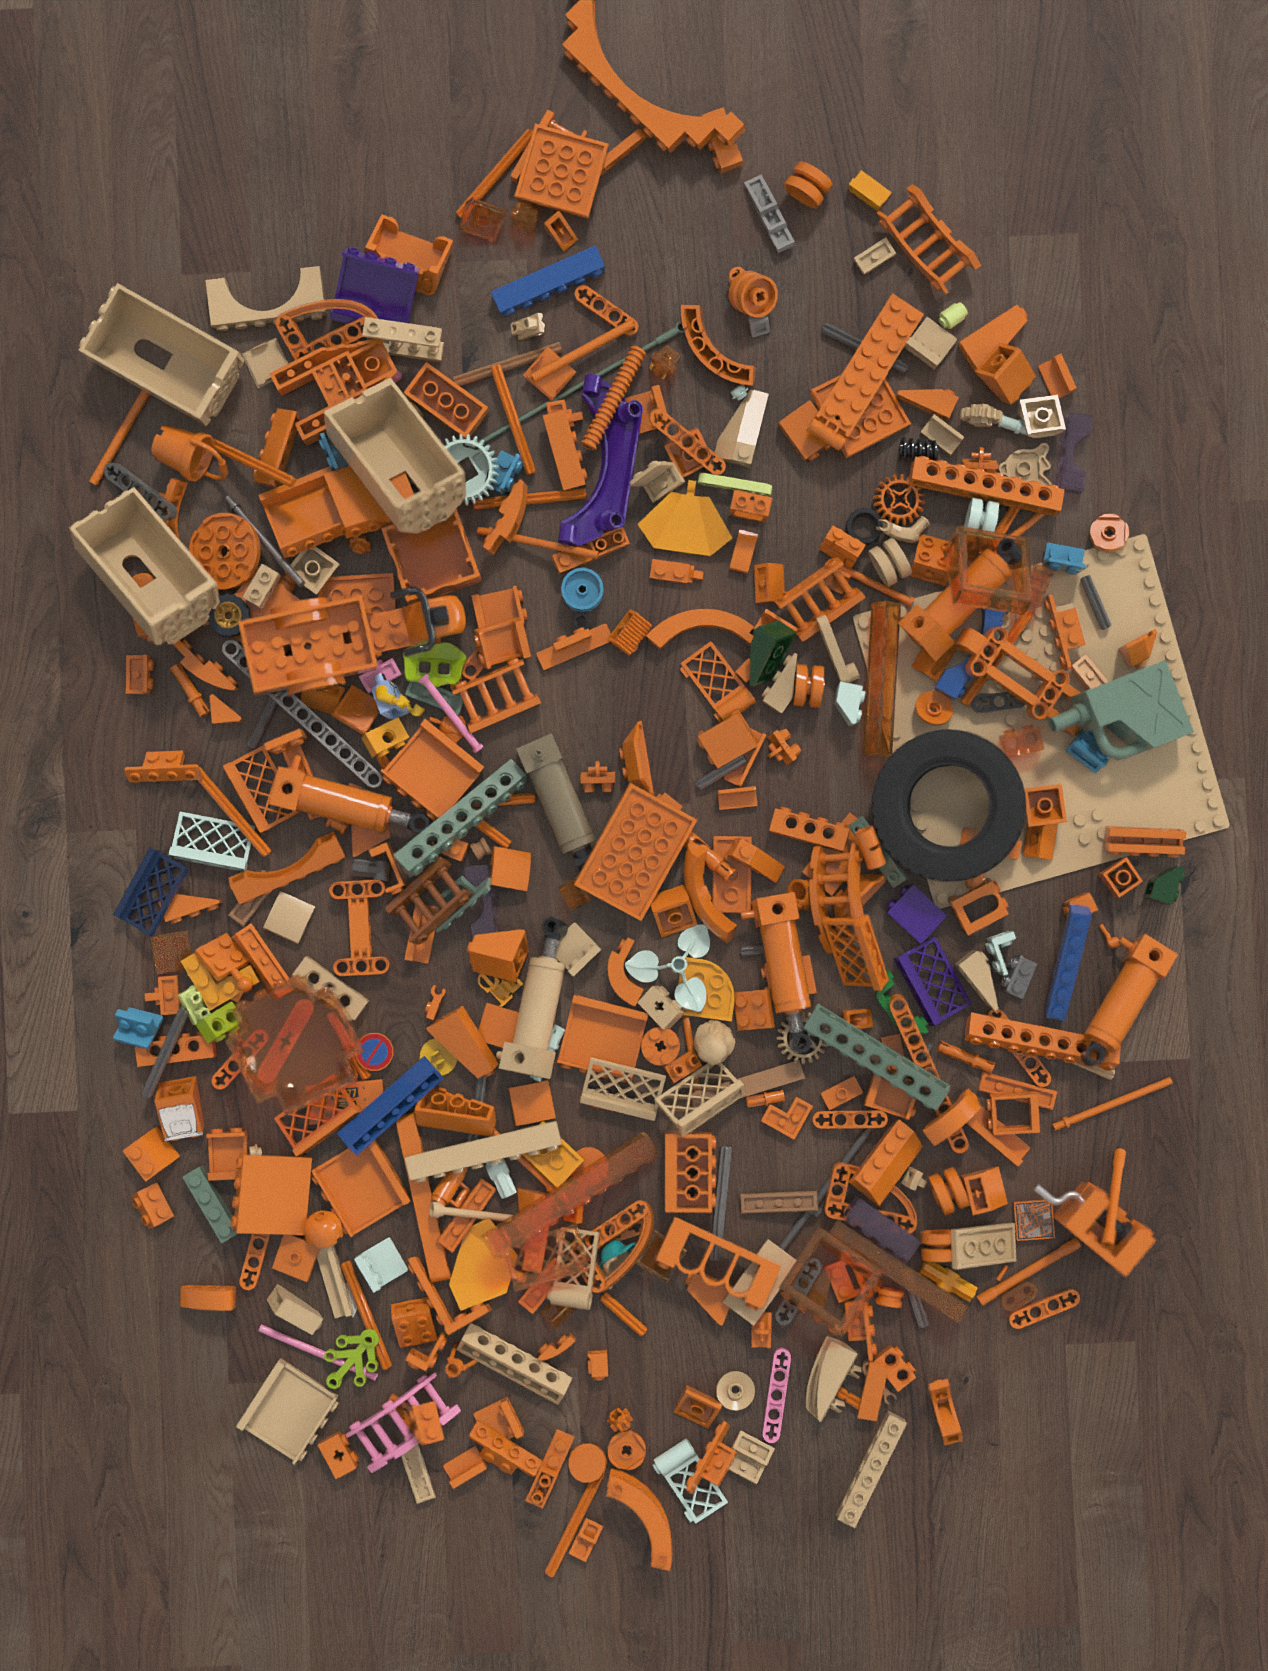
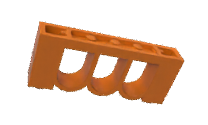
M676 1217L673 1218L655 1260L659 1261L657 1265L667 1270L669 1266L674 1268L676 1265L680 1271L691 1275L699 1272L702 1280L709 1285L719 1286L724 1284L728 1293L735 1297H744L743 1301L747 1302L746 1306L757 1311V1308L763 1309L781 1268L780 1265ZM689 1233L709 1241L700 1264L692 1270L684 1269L679 1261L680 1253ZM714 1244L734 1253L725 1275L718 1281H710L704 1274V1267ZM739 1256L759 1264L750 1286L741 1293L734 1292L729 1286V1278Z

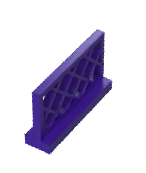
M936 937L894 958L929 1026L939 1024L944 1019L972 1004ZM932 942L936 948L935 956L925 953L927 945ZM912 953L920 954L919 964L911 963L908 956ZM924 956L933 958L931 969L922 966ZM937 960L944 962V973L934 970ZM920 969L930 972L927 982L920 979ZM933 973L943 976L940 986L931 983ZM946 977L953 979V990L943 987ZM930 986L939 988L937 999L929 996ZM942 990L952 992L949 1003L940 1000ZM955 994L961 995L965 1003L960 1006L954 1005ZM939 1003L948 1005L947 1013L943 1016H940L937 1011Z

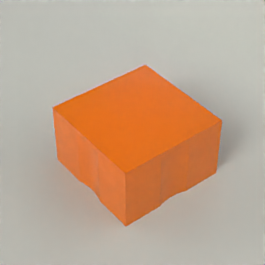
M457 508L445 521L438 522L428 530H423L418 534L399 531L394 524L381 528L389 553L396 564L402 589L417 587L424 592L427 599H432L483 582ZM416 595L405 596L409 605L420 601Z

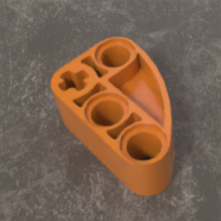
M180 1286V1306L200 1310H233L236 1307V1286Z

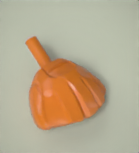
M459 715L458 717L466 726V721L464 720L463 716ZM448 716L442 717L441 720L429 717L428 721L439 724V730L454 743H457L463 737Z

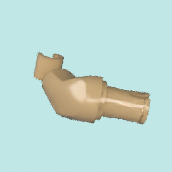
M920 516L911 527H901L887 520L879 519L878 521L883 523V527H876V530L883 531L884 534L898 541L916 543L920 540L919 535L930 523L923 516Z

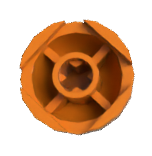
M326 1210L310 1215L304 1225L305 1240L309 1245L310 1243L314 1244L316 1248H327L335 1245L337 1239L340 1236L341 1238L343 1237V1226L339 1217L333 1212Z

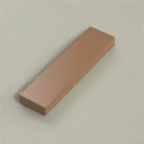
M817 1191L740 1194L741 1214L819 1210Z

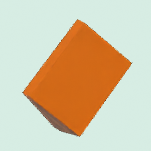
M686 1385L674 1409V1413L708 1429L722 1405L719 1400Z

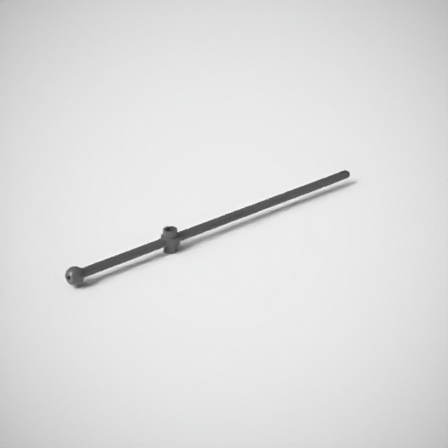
M930 1043L926 1045L930 1053L933 1049V1045ZM921 1052L916 1059L923 1060L926 1054ZM905 1076L904 1078L911 1079L912 1077ZM877 1114L878 1116L872 1118L871 1121L879 1123L883 1117H881V1114ZM865 1128L841 1162L850 1163L874 1128ZM841 1166V1169H837L836 1171L839 1173V1176L844 1171L843 1166ZM830 1177L818 1192V1205L827 1194ZM818 1206V1211H804L778 1247L785 1251L809 1217L812 1215L814 1218H817L822 1208Z

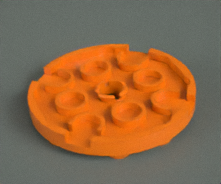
M232 513L211 515L202 521L203 523L197 531H194L189 544V552L215 581L217 589L232 590L245 584L255 573L261 554L260 540L254 527L243 517ZM226 546L229 552L223 557L221 551Z

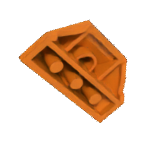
M638 721L622 743L623 748L619 749L621 760L625 759L626 767H622L624 779L628 778L629 783L654 796L642 721Z
M883 874L860 875L862 906L887 881ZM848 887L844 891L840 889L835 896H849ZM849 903L833 904V918L852 917ZM834 926V930L838 933L840 929Z

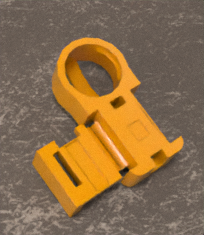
M480 974L478 977L479 986L487 993L490 991L501 1003L500 1007L504 1006L513 997V995L509 996L511 992L513 994L523 985L519 979L516 982L504 981L502 979V982L498 984L500 982L499 979L494 977L495 983L493 984L485 974ZM480 977L490 985L489 988L481 984Z

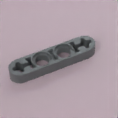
M810 1258L803 1265L776 1312L775 1317L779 1324L788 1325L794 1320L822 1272L823 1263L819 1258ZM817 1262L818 1270H813L810 1275L804 1274V1271L807 1273L810 1271V1263ZM802 1277L807 1278L809 1281V1286L806 1289L801 1288L799 1285V1280ZM792 1294H796L799 1297L797 1305H793L789 1301ZM788 1307L795 1309L794 1312L792 1310L788 1312L789 1320H782V1315L780 1314L785 1313Z

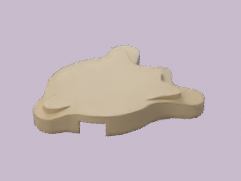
M1041 443L1034 449L1014 451L1005 462L998 466V472L1010 478L1020 477L1024 481H1038L1042 485H1052L1043 475L1044 471H1048L1051 468L1050 463L1046 459V454L1049 451L1048 444Z

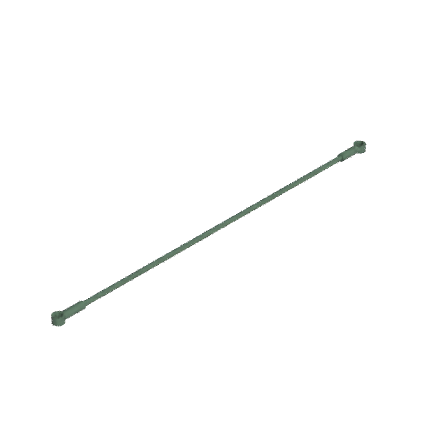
M682 321L678 322L676 327L658 336L653 342L641 349L647 351L678 334H684V330L680 331L678 329V326L682 325ZM625 358L595 375L600 377L622 365L626 361ZM584 381L546 403L561 400L583 387ZM546 403L518 418L519 422L521 423L547 408ZM507 424L481 440H484V443L510 429V425Z

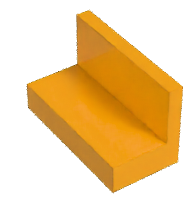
M862 170L848 185L850 192L876 211L880 210L892 193Z

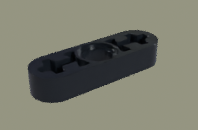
M1008 692L976 696L971 702V707L976 713L1021 708L1025 704L1021 701L1020 704L1017 701L1010 702L1011 706H1008L1009 700L1007 695H1010L1009 699L1015 697ZM1001 696L1004 698L1005 703L1002 707H997L994 704L995 697ZM987 697H991V709H989V705H984L982 709L975 705L978 699H981L982 702H988Z

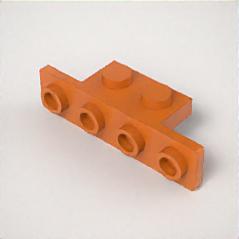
M1050 594L1046 596L1044 606L1046 611L1050 612V628L1056 634L1054 643L1056 648L1060 649V665L1066 671L1072 668L1067 650L1084 646L1086 643L1076 607L1057 612L1053 595Z
M602 624L591 630H584L582 627L573 631L574 635L566 637V635L556 638L553 646L537 652V657L543 670L610 643L607 639L611 633L607 624Z
M183 750L146 752L143 766L125 767L124 769L128 781L135 783L202 780L203 777L199 765H183L185 758Z
M862 1281V1300L845 1301L848 1340H867L868 1359L873 1361L874 1356L877 1355V1346L873 1344L872 1336H875V1327L871 1325L870 1317H873L872 1305L869 1306L868 1298H871V1288L867 1286L866 1281Z
M480 1421L475 1423L469 1434L470 1439L483 1446L479 1455L485 1461L498 1466L505 1473L512 1475L519 1468L531 1477H534L542 1464L541 1459Z
M725 1421L716 1428V1436L713 1441L707 1444L706 1454L703 1459L701 1458L697 1462L695 1474L687 1480L686 1490L692 1495L702 1478L719 1487L738 1453L722 1443L730 1428V1425Z

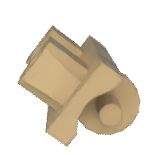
M536 313L511 323L512 335H518V340H525L544 333L545 324L541 321L542 313Z

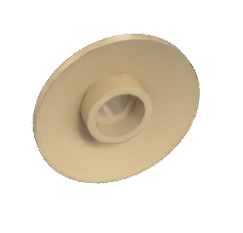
M732 1371L721 1377L717 1384L716 1393L718 1400L724 1407L730 1410H741L752 1402L755 1395V1387L748 1375L743 1372ZM734 1386L739 1388L737 1393L732 1392Z

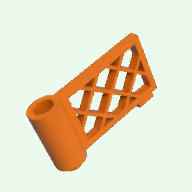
M712 641L680 663L682 666L680 671L686 678L690 676L716 713L713 715L719 723L730 718L734 711L739 709L740 713L756 703L753 695L744 686ZM711 647L715 653L714 660L703 659L704 651ZM692 660L700 661L699 671H690L687 664ZM702 662L713 663L712 674L701 672ZM716 664L726 667L725 675L714 674ZM700 675L711 676L710 687L701 686L699 683ZM714 677L725 678L723 689L712 687ZM727 679L735 680L739 685L734 690L725 689ZM711 690L721 691L722 699L714 703L710 698Z

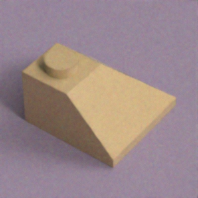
M316 546L313 549L300 552L291 563L293 569L305 581L304 586L316 595L340 565Z

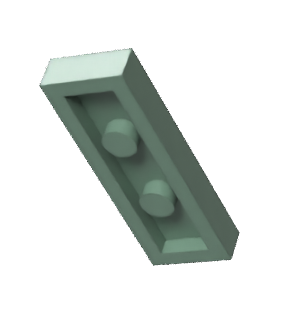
M409 682L405 693L406 696L442 709L424 685L418 682ZM440 687L436 688L456 715L459 716L464 704L461 696L458 694L453 695V692Z

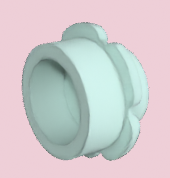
M742 384L730 391L733 396L732 399L737 398L739 401L747 395L748 387L745 388Z

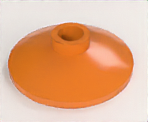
M926 691L916 701L915 707L918 716L928 724L942 725L947 723L952 717L953 705L947 696L938 691Z

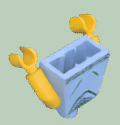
M379 674L374 677L376 686L372 687L371 691L381 715L393 720L409 712L418 717L423 714L425 709L418 704L411 708V705L408 704L410 701L400 694L396 684L386 679L385 674Z

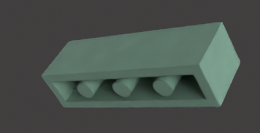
M201 1165L184 1175L182 1178L221 1244L237 1235L238 1233L231 1228V1217L233 1215L213 1181H208V1173L204 1166Z

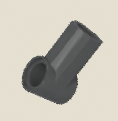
M354 859L352 875L370 877L374 880L390 881L391 862Z

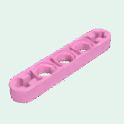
M784 1347L774 1351L762 1429L763 1438L769 1443L776 1442L781 1432L791 1362L790 1352ZM781 1352L788 1356L787 1359L783 1360V1366H787L786 1369L775 1367V1364H780V1359L777 1355H781ZM783 1371L785 1374L782 1381L775 1380V1372ZM774 1390H779L782 1392V1397L779 1400H773L771 1393ZM770 1410H778L779 1417L777 1419L769 1418L768 1413ZM767 1422L772 1424L778 1423V1426L774 1425L773 1427L776 1435H773L772 1438H769L768 1434H766V1432L770 1431L771 1426Z

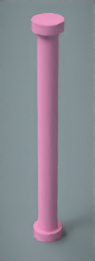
M428 674L422 676L418 682L422 683L472 746V751L476 753L482 749L483 745L477 742L428 679Z

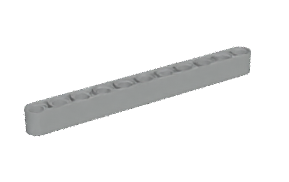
M234 640L226 641L222 646L224 655L251 679L249 668L242 667L240 664L241 660L246 658L244 648ZM229 645L237 647V651L232 655L226 652ZM287 689L278 691L275 694L267 693L270 698L369 788L376 789L381 786V774L294 694L290 696L294 699L293 705L287 707L283 704V700L289 697ZM300 710L308 712L306 719L301 720L297 717ZM314 723L322 725L320 732L315 733L312 731L311 728ZM334 736L337 741L335 745L329 746L326 744V738ZM341 750H350V757L347 759L341 758ZM363 762L365 769L357 772L354 769L355 763ZM377 775L379 782L376 785L370 784L368 782L369 776Z

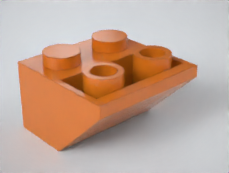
M999 1166L961 1175L964 1190L970 1203L969 1210L972 1215L989 1212L1008 1204Z

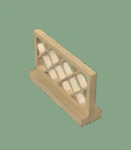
M591 1057L580 1103L655 1121L658 1105L656 1102L655 1104L647 1103L644 1097L650 1094L655 1099L662 1094L666 1076ZM593 1064L601 1066L604 1071L596 1075L592 1069ZM619 1070L623 1076L615 1079L611 1072ZM607 1074L611 1082L603 1085L599 1078ZM634 1074L639 1075L642 1079L635 1084L630 1079V1076ZM626 1079L630 1086L622 1090L618 1082ZM655 1079L661 1082L659 1086L652 1088L648 1081ZM594 1080L600 1086L596 1090L587 1088L588 1083ZM645 1084L649 1091L641 1094L636 1087ZM615 1085L619 1092L611 1094L606 1088ZM632 1089L637 1095L633 1099L628 1098L625 1094Z
M722 1062L715 1065L707 1063L655 1099L657 1105L676 1125L683 1137L745 1095L744 1084L737 1080ZM715 1065L720 1068V1074H711L709 1072ZM698 1077L705 1078L704 1085L694 1084V1080ZM708 1078L719 1079L718 1086L707 1085ZM722 1079L730 1080L733 1084L723 1087L721 1086ZM681 1088H690L689 1095H680L678 1093ZM693 1089H703L702 1096H692ZM706 1090L717 1091L714 1097H705ZM667 1098L674 1099L673 1106L664 1105L662 1101ZM677 1099L688 1100L687 1107L676 1106ZM691 1100L701 1101V1106L690 1108ZM675 1111L686 1112L685 1116L680 1120H677L674 1116Z

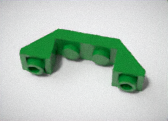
M886 970L889 980L881 991H875V999L896 1028L899 1029L889 1006L890 997L887 994L883 995L886 990L895 985L892 981L895 979L889 970ZM917 1015L913 1016L920 1033L926 1034L929 1032L926 1028L929 1025L922 1016L920 1018ZM905 1018L901 1020V1024L904 1026L910 1024L911 1019H909L905 1023H903V1020Z

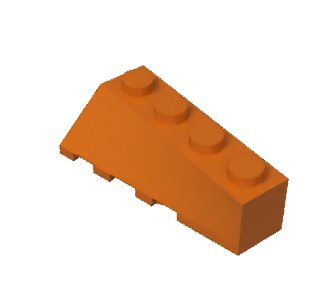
M434 1087L417 1102L415 1107L416 1124L418 1126L491 1137L496 1124L493 1106L474 1099H465L463 1095L458 1093L456 1095L451 1094L442 1087Z
M517 1188L522 1270L541 1273L555 1195Z

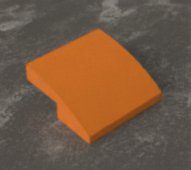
M493 846L490 863L492 865L490 885L527 891L531 853Z
M486 1003L478 1029L485 1042L503 1048L504 1042L512 1043L519 1012Z
M548 1080L508 1088L515 1126L556 1118Z

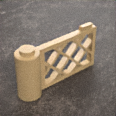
M561 1227V1231L557 1230L556 1242H559L554 1284L552 1289L548 1290L547 1295L551 1305L584 1310L590 1309L600 1232ZM566 1232H572L577 1240L568 1245L565 1240ZM587 1235H593L594 1242L587 1248L582 1239ZM580 1242L585 1251L576 1256L571 1247ZM569 1250L575 1259L566 1265L562 1257ZM588 1253L591 1257V1263L584 1267L579 1258ZM577 1261L583 1270L574 1276L568 1267ZM566 1269L572 1278L566 1283L559 1282L560 1273ZM584 1272L589 1278L588 1286L581 1285L576 1279Z

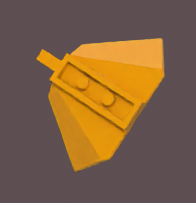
M693 480L688 481L687 495L670 492L637 524L653 548L686 554L712 556L728 543L732 536L710 497L694 496L696 481Z
M490 1218L472 1225L463 1237L449 1283L460 1311L507 1293L511 1278L523 1282L527 1278V1272L514 1269L518 1255Z

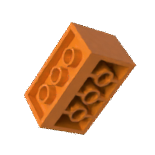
M665 1131V1212H712V1207H716V1196L712 1194V1188H716V1176L712 1174V1169H716V1157L712 1155V1149H716V1137L712 1136L711 1131H691L684 1137L679 1131ZM690 1148H694L697 1153H694V1156H690V1153H687V1151H690ZM693 1167L697 1172L694 1175H690L687 1170ZM690 1187H694V1189L697 1190V1192H694V1194H690V1192H687V1190H689Z

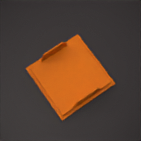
M547 347L523 376L552 401L575 375L576 371L569 365H566L534 382L530 375L531 373L560 358Z

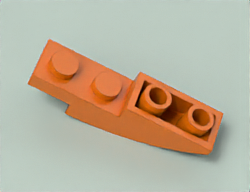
M521 479L512 486L507 499L501 502L498 511L503 518L496 522L494 531L484 540V549L492 555L495 554L503 540L511 543L522 522L527 503V485Z
M622 526L578 547L599 551L597 558L599 559L629 545L630 542ZM559 552L551 556L558 574L597 560L566 552Z
M185 639L173 644L185 656L180 663L192 674L218 688L233 692L239 690L235 686L237 682L230 675L226 677L222 672L224 668L217 661L213 663L209 660L204 665L205 659L199 653L195 655L190 650L192 646Z
M556 1429L526 1497V1502L543 1509L574 1440V1436Z

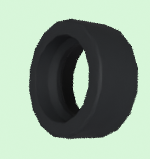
M857 509L847 519L846 533L863 544L870 545L878 539L882 532L876 530V527H883L882 522L878 521L881 517L872 509ZM859 516H869L875 523L874 533L867 538L859 537L853 531V522Z

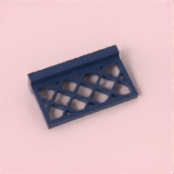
M149 847L113 915L153 937L189 868L168 857L163 852ZM165 859L167 868L160 870L159 866L162 860ZM176 868L182 869L178 877L173 878L172 870ZM168 872L169 880L162 883L161 874ZM156 876L157 885L151 887L150 882ZM170 884L171 890L169 894L164 895L163 887ZM159 889L160 897L153 899L151 891ZM147 893L148 902L141 904L143 895ZM161 901L162 907L159 911L155 912L154 904ZM149 906L151 914L143 916L142 908ZM138 910L139 919L131 920L133 913ZM152 919V925L148 930L145 927V920Z

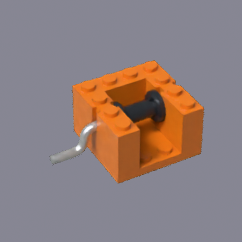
M1081 1181L1074 1191L1066 1192L1059 1198L1053 1197L1039 1184L1034 1188V1191L1048 1203L1057 1206L1062 1205L1053 1215L1058 1222L1124 1276L1129 1274L1156 1241L1152 1237L1154 1233L1134 1219L1130 1221L1125 1217L1127 1213L1118 1206L1114 1247L1110 1249L1104 1248L1102 1246V1239L1110 1201L1107 1197L1108 1195L1103 1190L1090 1182L1086 1184Z

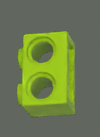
M231 1001L203 1018L196 1024V1027L208 1044L214 1040L218 1043L226 1037L225 1033L230 1032L232 1034L240 1029L239 1024L244 1019Z

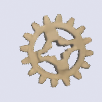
M972 404L971 408H962L960 419L969 422V424L975 427H991L992 423H1001L1003 412L994 409V407L988 404Z

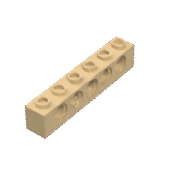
M472 1323L469 1324L456 1349L559 1405L572 1380V1377L551 1367L546 1362L539 1361L531 1354L525 1353L513 1344L501 1340L498 1336L492 1335Z
M887 1410L836 1512L838 1520L854 1528L856 1527L907 1424L904 1418Z

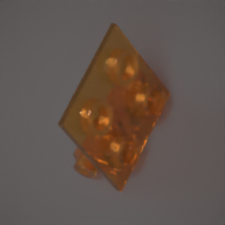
M187 930L150 936L156 974L185 969L181 960L191 955Z

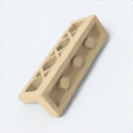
M335 1245L320 1248L317 1259L334 1317L351 1316L354 1310Z

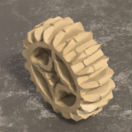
M801 1012L803 1022L807 1021L811 1013H808L807 1018H804V1012ZM781 1022L785 1029H778L779 1033H783V1036H777V1040H783V1043H779L778 1047L785 1046L781 1053L786 1054L789 1052L787 1055L788 1060L795 1056V1063L801 1058V1063L805 1064V1058L807 1057L810 1063L813 1062L811 1058L813 1055L816 1059H819L818 1051L824 1054L825 1051L821 1049V1046L827 1047L828 1045L819 1037L817 1044L811 1040L810 1047L813 1048L812 1051L803 1054L793 1052L787 1043L788 1031L791 1033L789 1027L791 1025ZM800 1038L796 1040V1047L800 1049L804 1045V1041L799 1043Z

